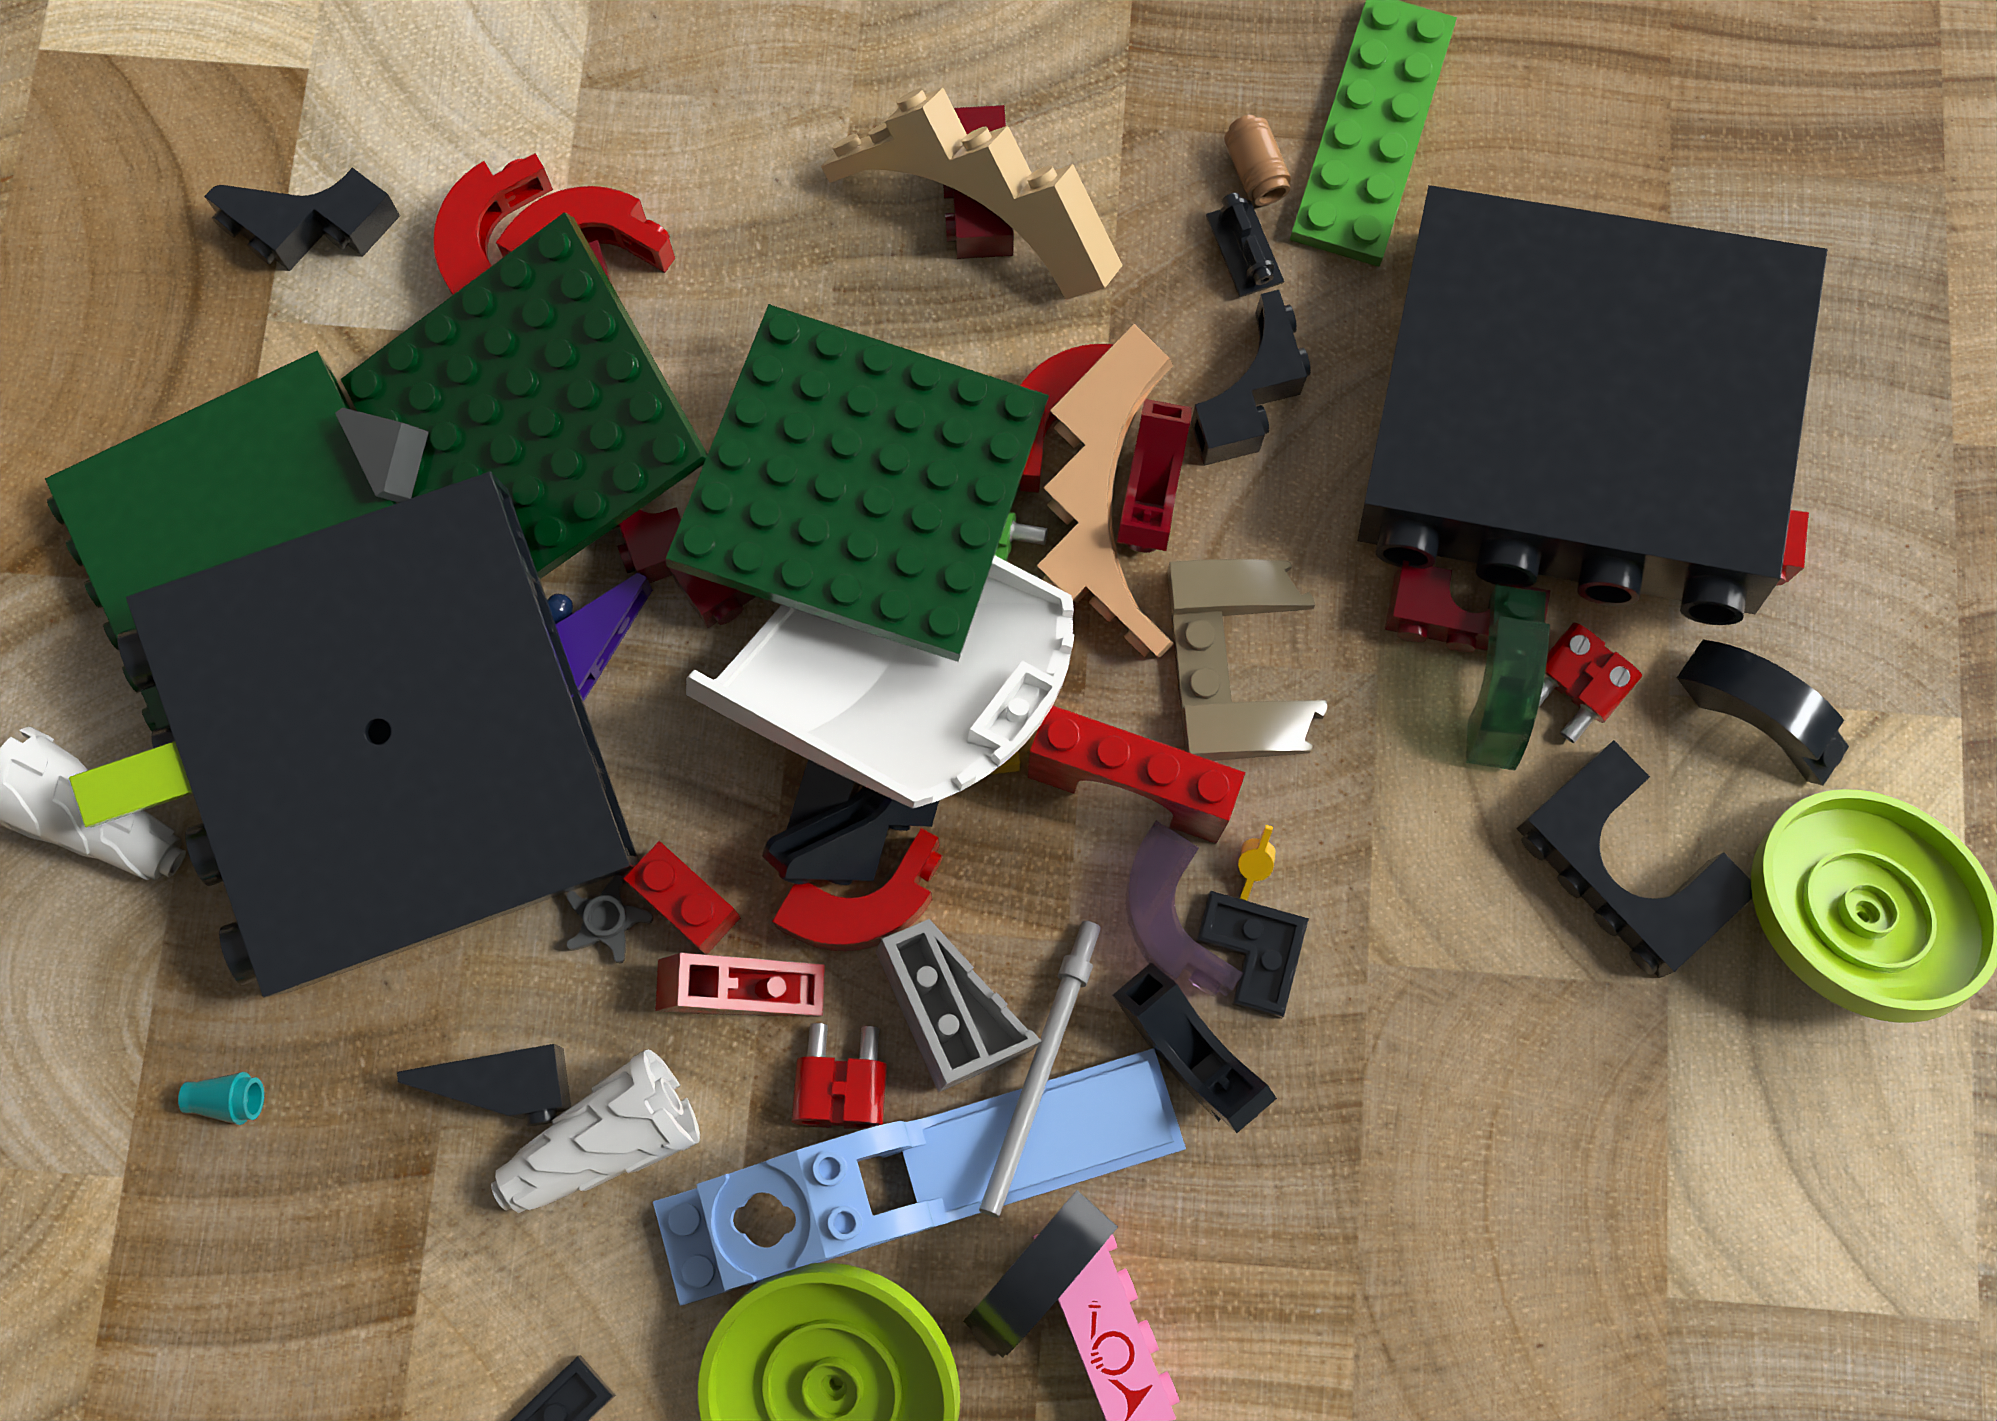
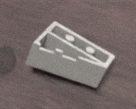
M930 919L881 940L875 952L938 1093L1029 1053L1042 1042L1031 1029L1028 1030L1007 1008L1008 1004L997 992L994 993L973 971L974 967Z

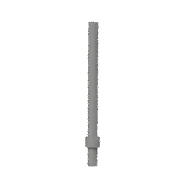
M1082 921L1071 954L1065 955L1057 975L1061 982L1040 1038L1042 1042L1037 1046L979 1211L996 1218L1000 1216L1080 987H1086L1093 968L1089 961L1101 927L1096 923Z

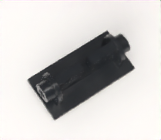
M1231 193L1225 196L1221 201L1223 207L1207 213L1206 217L1239 297L1283 284V276L1251 200L1241 198L1239 193Z

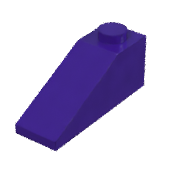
M640 573L631 576L556 624L583 702L653 591L647 577Z

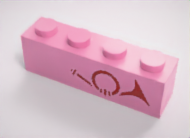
M1112 1234L1076 1279L1058 1298V1303L1105 1421H1173L1176 1417L1171 1406L1180 1403L1168 1371L1158 1374L1150 1354L1159 1351L1148 1321L1144 1320L1138 1323L1131 1308L1130 1302L1137 1300L1138 1296L1127 1269L1125 1268L1117 1272L1109 1251L1118 1247Z

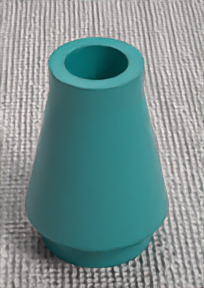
M247 1072L198 1082H185L179 1091L178 1104L183 1113H195L242 1125L247 1120H254L260 1115L264 1105V1087L259 1078L251 1077Z

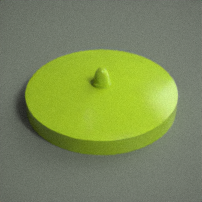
M1854 789L1830 790L1806 797L1791 806L1761 840L1753 859L1751 890L1756 914L1762 929L1785 964L1804 983L1831 1002L1854 1013L1881 1021L1896 1023L1928 1021L1944 1016L1963 1005L1988 982L1997 967V895L1992 883L1979 861L1965 844L1947 827L1922 810L1899 799L1876 792Z
M811 1263L761 1280L746 1291L724 1315L715 1328L702 1358L698 1379V1404L701 1421H958L960 1385L956 1364L944 1334L933 1317L911 1294L887 1278L863 1268L838 1263Z

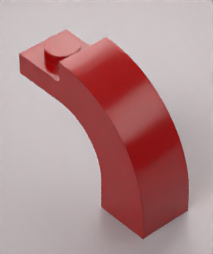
M536 153L525 159L521 158L511 161L502 171L495 175L492 174L485 161L465 173L445 197L437 215L433 238L436 262L452 295L492 266L488 259V243L497 224L508 214L553 190L545 168Z
M598 186L567 188L540 198L521 211L496 241L502 257H505L565 212L574 217L588 243L598 240L599 244L621 247L664 273L675 260L669 239L670 235L662 226L646 219L640 199L620 190Z
M1089 344L1062 351L1038 365L1021 383L1020 386L1047 394L1049 398L1020 481V491L1039 493L1043 444L1049 428L1057 420L1050 410L1114 344Z
M920 828L892 878L882 888L866 896L843 898L831 895L809 882L806 884L794 883L772 922L778 930L792 938L820 949L856 951L879 945L883 938L913 925L933 900L932 892L918 884L921 879L929 882L942 861L943 855L937 852L940 847L939 837Z

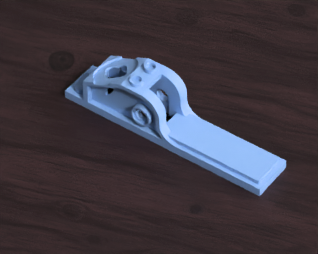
M1154 1048L1047 1081L1003 1206L1186 1149ZM1022 1089L930 1117L909 1122L897 1121L844 1135L698 1183L695 1189L653 1201L679 1305H686L760 1282L765 1278L811 1263L828 1261L982 1213L979 1211ZM903 1152L917 1203L873 1216L858 1162L877 1156L885 1158ZM761 1192L775 1196L783 1206L789 1207L796 1217L793 1230L784 1234L782 1239L772 1247L757 1246L749 1240L746 1234L740 1233L735 1228L733 1222L736 1210L745 1206L746 1202L753 1195Z

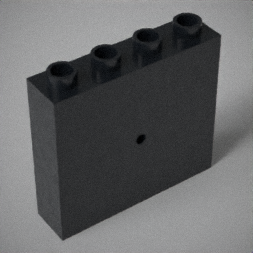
M1428 185L1357 541L1377 545L1376 556L1382 561L1397 567H1401L1403 560L1410 561L1408 566L1420 569L1429 568L1435 564L1437 556L1477 563L1476 574L1478 577L1486 582L1504 587L1520 588L1531 586L1536 583L1538 575L1578 582L1577 592L1582 598L1606 606L1632 605L1639 601L1640 594L1681 601V614L1690 620L1703 624L1731 625L1742 621L1744 613L1755 615L1781 579L1828 249Z
M491 471L126 596L136 627L118 634V647L123 664L131 680L140 690L144 691L155 686L157 687L169 725L152 731V747L154 749L172 742L176 743L203 823L186 829L185 840L189 857L196 873L205 885L212 886L224 882L237 920L220 928L219 938L224 959L231 974L239 984L245 985L257 980L263 998L293 992L560 896L569 891L632 870L638 864V855L580 691L577 689L509 490Z

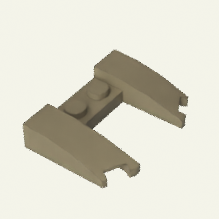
M1209 559L1169 562L1166 574L1184 748L1186 752L1212 761L1308 754L1311 752L1313 745L1304 739L1313 716L1323 719L1327 710V700L1232 702L1223 616L1311 610L1315 607V601L1311 593L1307 592L1301 595L1286 572L1292 568L1289 561Z

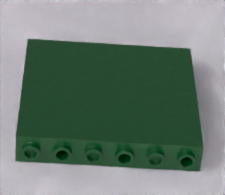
M318 350L45 478L52 494L51 497L47 498V504L56 520L61 525L65 524L71 536V538L65 540L68 551L79 566L84 565L90 578L84 582L86 591L98 608L103 607L109 620L103 624V628L109 641L117 650H119L118 634L136 627L126 596L397 504V502L375 496L335 414L341 408L350 410L351 408L332 369ZM123 666L122 670L129 685L136 693L141 692L147 707L142 709V715L149 729L153 731L169 725L157 687L155 686L144 691L140 690L131 680L125 666Z

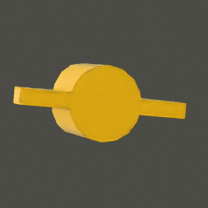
M1265 825L1260 839H1248L1241 846L1238 867L1241 874L1246 878L1240 895L1242 900H1248L1254 881L1265 880L1273 872L1276 851L1274 846L1269 843L1273 830L1272 826Z

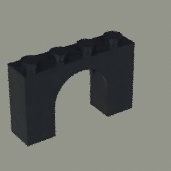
M1613 740L1516 829L1523 835L1521 841L1525 848L1535 858L1541 861L1546 859L1559 873L1557 879L1561 886L1573 897H1582L1595 911L1593 917L1598 925L1612 936L1618 935L1632 949L1629 954L1636 965L1646 973L1651 975L1654 973L1658 978L1675 972L1752 899L1751 880L1723 852L1708 860L1669 897L1653 899L1640 897L1628 892L1614 881L1606 870L1601 857L1600 837L1603 826L1610 814L1646 782L1650 776Z

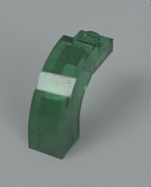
M1495 585L1490 603L1486 667L1477 702L1468 719L1466 763L1515 771L1525 753L1540 703L1547 663L1550 624L1545 623L1546 592Z

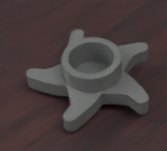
M615 875L604 888L601 895L594 899L581 898L575 891L567 893V899L584 920L577 936L567 941V947L571 951L586 948L601 941L612 949L616 963L621 964L625 961L626 953L625 931L638 923H652L653 915L650 912L637 907L623 905L620 890L625 882L622 875Z

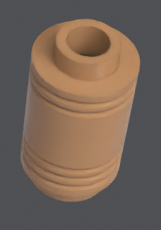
M1245 115L1236 119L1230 124V130L1225 134L1224 142L1248 199L1254 200L1258 206L1269 205L1281 200L1290 192L1291 176L1268 121L1262 117L1256 118L1254 115Z

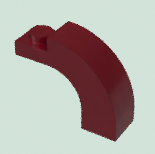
M1150 399L1144 401L1117 542L1127 544L1132 550L1144 553L1154 552L1155 550L1167 551L1192 407Z

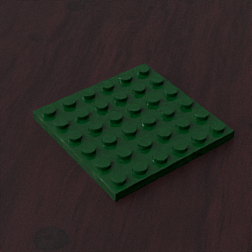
M565 212L340 379L358 412L402 422L428 431L411 498L491 471L509 490L540 579L703 466L708 455L576 220Z
M768 304L666 556V567L959 662L1049 395Z

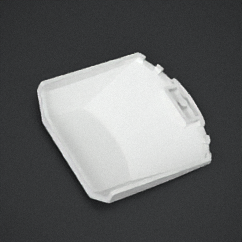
M995 556L959 662L781 605L716 679L712 680L702 673L693 670L686 678V695L813 762L906 806L917 808L962 791L989 775L1013 756L1041 725L1060 692L1070 662L1074 641L1072 595Z

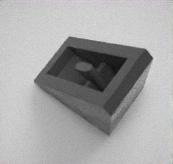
M341 408L335 412L375 496L398 503L411 499L428 431L402 422L346 408Z

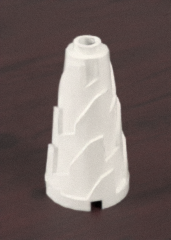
M26 727L19 730L24 737L28 738L24 743L10 737L0 747V825L29 838L56 844L82 856L97 858L146 880L150 878L156 880L162 875L170 878L179 869L186 855V851L180 848L182 844L181 838L173 835L175 830L144 810L92 828L85 827L69 777L88 770L76 757L53 743V738L35 728Z
M649 1049L644 1050L634 1056L623 1067L592 1087L590 1095L554 1118L551 1127L522 1147L512 1160L496 1170V1181L491 1183V1189L498 1204L504 1210L512 1208L517 1213L545 1206L575 1191L592 1189L625 1172L639 1171L697 1144L700 1141V1131L695 1114L688 1098L680 1101L674 1089L681 1085L664 1061Z

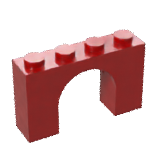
M1053 705L1038 727L1031 746L1027 778L1075 794L1079 781L1100 782L1134 792L1169 810L1173 815L1170 828L1217 844L1230 821L1246 772Z

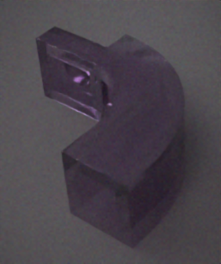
M1156 820L1137 851L1127 881L1126 911L1132 936L1149 964L1152 962L1173 981H1176L1182 970L1185 969L1192 974L1189 981L1203 992L1215 997L1219 991L1227 996L1243 973L1189 937L1179 922L1175 908V893L1178 882L1194 859L1199 847Z

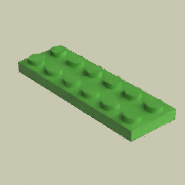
M1366 0L1290 236L1291 241L1380 267L1457 17L1399 0Z

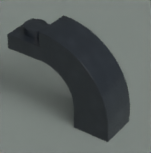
M1703 639L1676 677L1699 708L1739 718L1773 739L1784 750L1807 782L1824 786L1849 748V745L1838 731L1845 720L1824 697L1789 671L1752 652L1729 644Z
M1152 962L1112 995L1144 1040L1152 1049H1155V1053L1218 1122L1222 1119L1232 1130L1238 1133L1277 1099L1268 1084L1238 1060L1213 1034L1194 1010L1178 984Z
M1076 1190L1007 1272L964 1319L963 1322L972 1330V1334L978 1343L988 1350L995 1351L1002 1358L1008 1355L1076 1279L1118 1226Z

